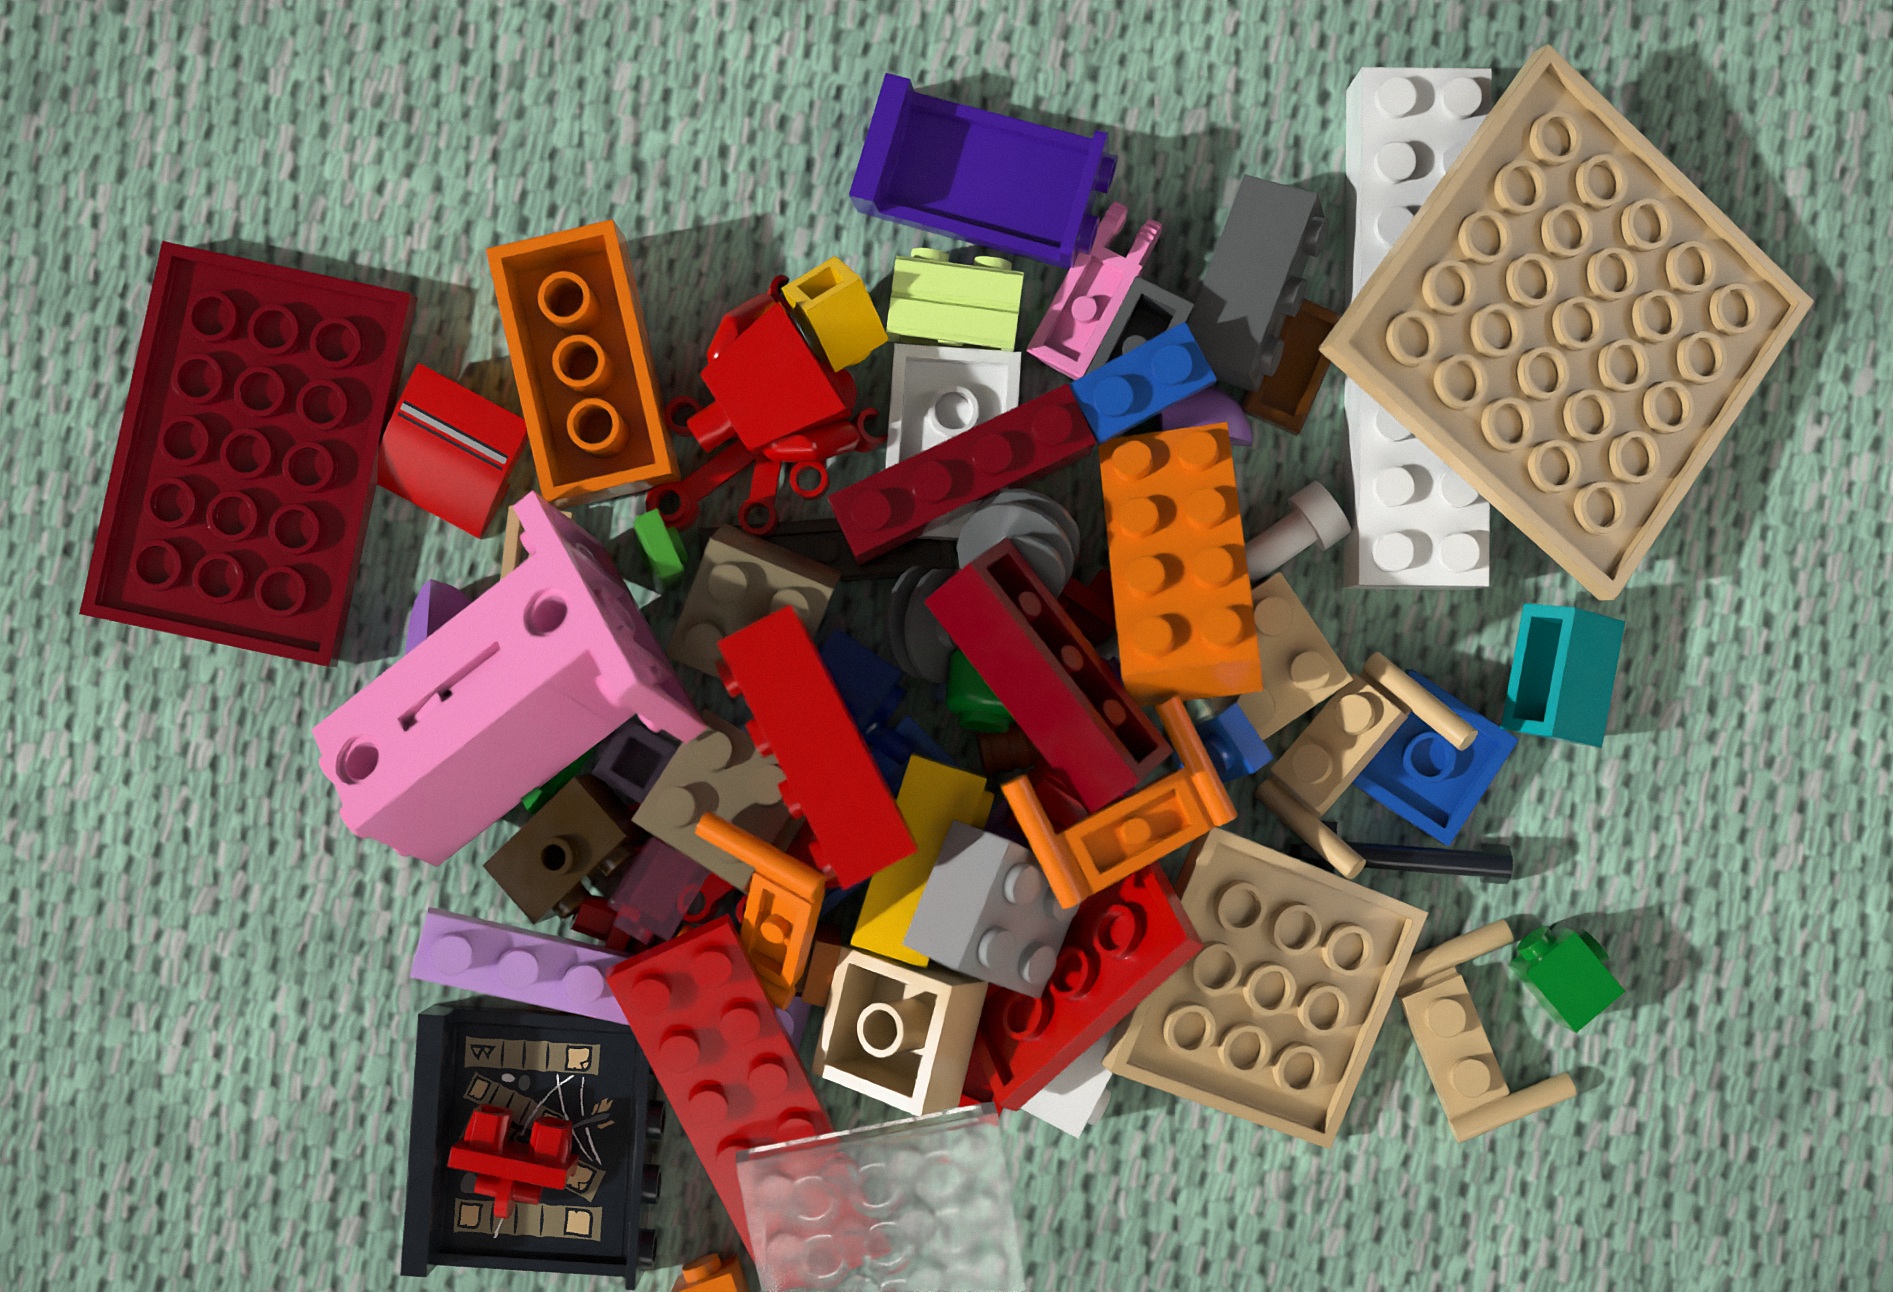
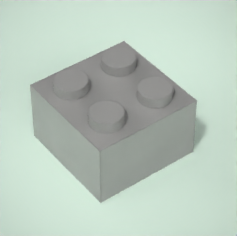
M953 819L902 945L957 971L1040 999L1047 980L1054 971L1057 955L1072 918L1079 909L1080 903L1062 909L1033 851Z

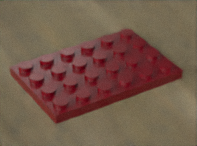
M162 241L79 614L321 666L337 667L377 487L379 445L393 414L418 298L411 293Z

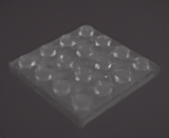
M994 1101L736 1151V1168L761 1292H1026L998 1113Z

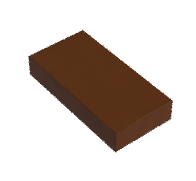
M1304 298L1295 317L1287 315L1279 335V338L1284 340V348L1276 372L1273 376L1264 375L1258 393L1251 390L1247 391L1241 405L1244 413L1292 435H1299L1331 364V361L1318 349L1343 315Z

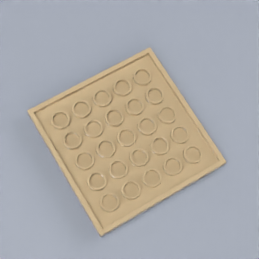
M1547 44L1532 53L1318 350L1599 601L1615 600L1814 303V300L1550 44Z

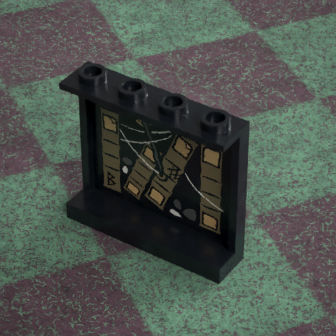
M434 1004L418 1014L400 1276L427 1277L437 1265L626 1277L625 1290L635 1291L645 1269H654L657 1256L658 1230L648 1229L647 1226L649 1204L657 1205L661 1193L662 1165L652 1164L653 1140L663 1139L666 1123V1101L656 1100L657 1076L630 1025L599 1018L594 1019L571 1012ZM484 1103L506 1107L514 1111L508 1141L528 1145L530 1144L534 1121L539 1116L570 1120L572 1122L571 1153L580 1155L576 1174L574 1177H569L564 1190L543 1186L538 1206L516 1201L509 1219L494 1217L495 1197L474 1193L479 1173L448 1167L451 1147L465 1135L474 1110Z

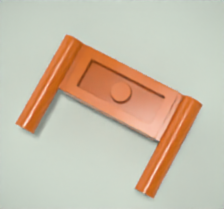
M1174 695L1159 702L1154 708L1184 767L1172 770L1098 809L1091 815H1087L1057 831L1058 834H1055L1026 774L1001 786L1062 909L1080 903L1087 896L1098 892L1238 816L1179 695Z
M707 811L700 819L695 834L756 868L752 878L740 938L774 1006L785 1011L797 992L795 984L802 977L825 893L823 885L826 875L713 812ZM686 925L681 929L678 936L694 928Z

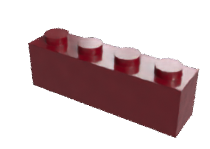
M1068 383L839 490L827 496L851 551L858 565L974 511L983 500L998 491L1023 488L1090 456L1096 441Z
M1007 537L970 561L924 601L1089 815L1140 783L1173 752V749Z

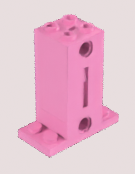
M533 490L512 506L525 529V532L520 535V540L531 557L311 729L322 754L319 758V765L327 778L336 787L343 804L340 808V815L346 826L362 839L372 838L392 847L398 854L404 857L411 855L436 867L521 803V797L534 788L543 786L636 713L653 732L658 733L663 729L685 744L707 729L604 544Z

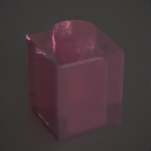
M653 837L647 838L606 905L608 908L619 913L613 926L648 945L654 934L669 941L710 871Z

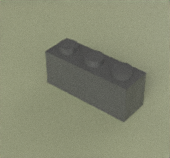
M1244 174L1187 323L1218 381L1258 393L1264 375L1273 376L1276 372L1284 348V340L1279 338L1287 315L1295 317L1302 305L1307 281L1301 277L1309 256L1318 257L1320 255L1329 230V220L1324 218L1325 216L1317 193Z

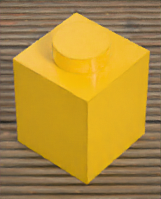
M833 256L781 288L811 349L835 373L846 366H853L862 362L870 355L872 350L889 340L862 278L837 256Z

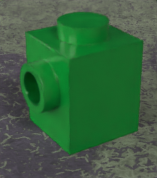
M1557 924L1550 929L1548 926H1541L1520 941L1516 948L1520 954L1508 964L1555 1022L1574 1033L1580 1031L1626 992L1603 965L1609 959L1607 952L1584 929L1576 933Z

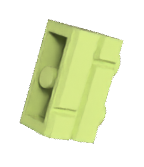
M914 248L911 250V257L896 256L886 333L889 338L888 341L913 345L1014 351L1024 272L1011 271L1012 263L1010 261L990 256L975 257L973 266L949 263V254L929 248Z

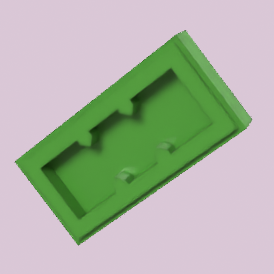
M657 509L635 517V522H633L634 543L656 592L663 594L681 586L684 572L682 564L689 562V558L675 526L666 529Z

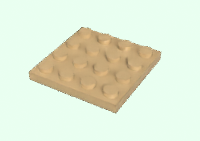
M1215 827L1193 840L1174 886V891L1201 938L1204 947L1117 1023L1101 1064L1114 1074L1331 1149L1426 921L1428 912L1220 827Z

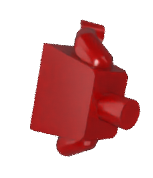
M786 275L776 276L772 280L766 294L762 293L754 296L723 316L707 351L708 365L701 372L704 382L716 401L687 419L686 422L694 437L706 452L711 451L735 434H738L749 452L756 455L765 454L766 457L774 462H819L853 450L860 453L871 452L888 439V434L875 438L868 435L864 430L863 423L872 420L879 412L875 408H866L849 422L845 421V419L853 415L794 322L795 316L788 301L779 295L782 292L781 288L787 285L790 280Z

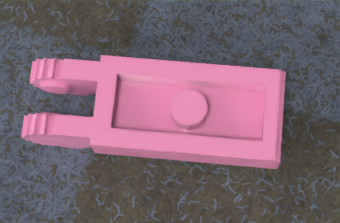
M1116 201L1109 207L1098 226L1090 255L1078 253L1074 268L1069 269L1026 350L1029 357L1074 380L1086 375L1135 276L1142 277L1143 266L1151 255L1163 227L1162 224L1149 218L1146 224L1138 231L1134 244L1126 258L1109 250L1116 236L1121 232L1128 212L1126 206Z

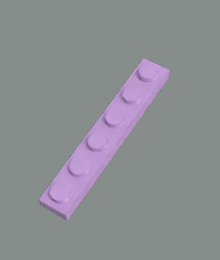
M428 907L410 977L629 1025L605 977L607 968L637 954ZM796 992L794 999L785 1011L775 1006L797 1052L811 1004L801 1002L800 992Z

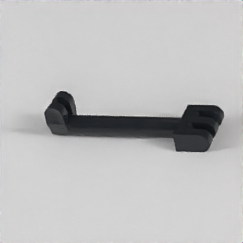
M1320 820L1337 835V821ZM1344 841L1366 860L1364 868L1480 877V882L1495 884H1508L1512 877L1513 856L1510 846L1504 844L1482 843L1481 851ZM1290 843L1289 856L1315 859V866L1335 873V868L1308 844Z

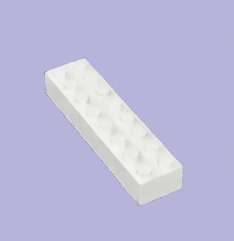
M1362 67L1346 90L1345 311L1490 113L1491 68ZM1345 374L1344 514L1352 531L1344 537L1343 589L1472 590L1489 586L1490 502Z

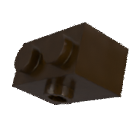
M598 773L577 776L569 781L508 840L483 867L533 925L558 916L561 921H565L592 897V894L586 888L602 873L607 878L613 876L636 856L638 851L632 844L646 831L632 821L634 814Z

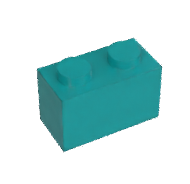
M1524 603L1500 729L1548 740L1602 748L1625 621L1577 607Z

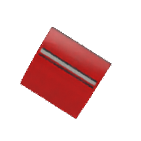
M418 362L396 405L379 445L377 484L476 538L482 539L511 486L506 481L529 441L525 419Z

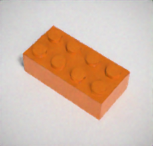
M611 219L486 248L542 497L558 510L648 490L654 486L670 482H681L682 478L671 431L664 415V400L627 240L615 221Z
M1228 422L1113 438L1098 446L1121 672L1127 692L1138 706L1141 707L1156 705L1174 695H1179L1181 701L1263 691L1260 654Z

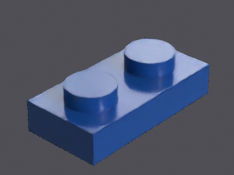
M1183 322L1068 385L1096 443L1100 446L1213 385L1217 379L1186 322Z
M1237 702L1192 722L1222 783L1254 773L1274 758ZM1168 736L1165 740L1173 749L1172 757L1176 768L1180 769L1184 766Z

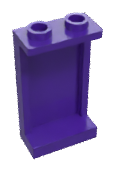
M885 73L849 197L859 213L1069 270L1074 268L1079 252L1087 255L1091 253L1100 217L1091 215L1097 192L1108 194L1118 155L1109 153V132L1096 129L1093 138L928 96L915 92L909 78Z

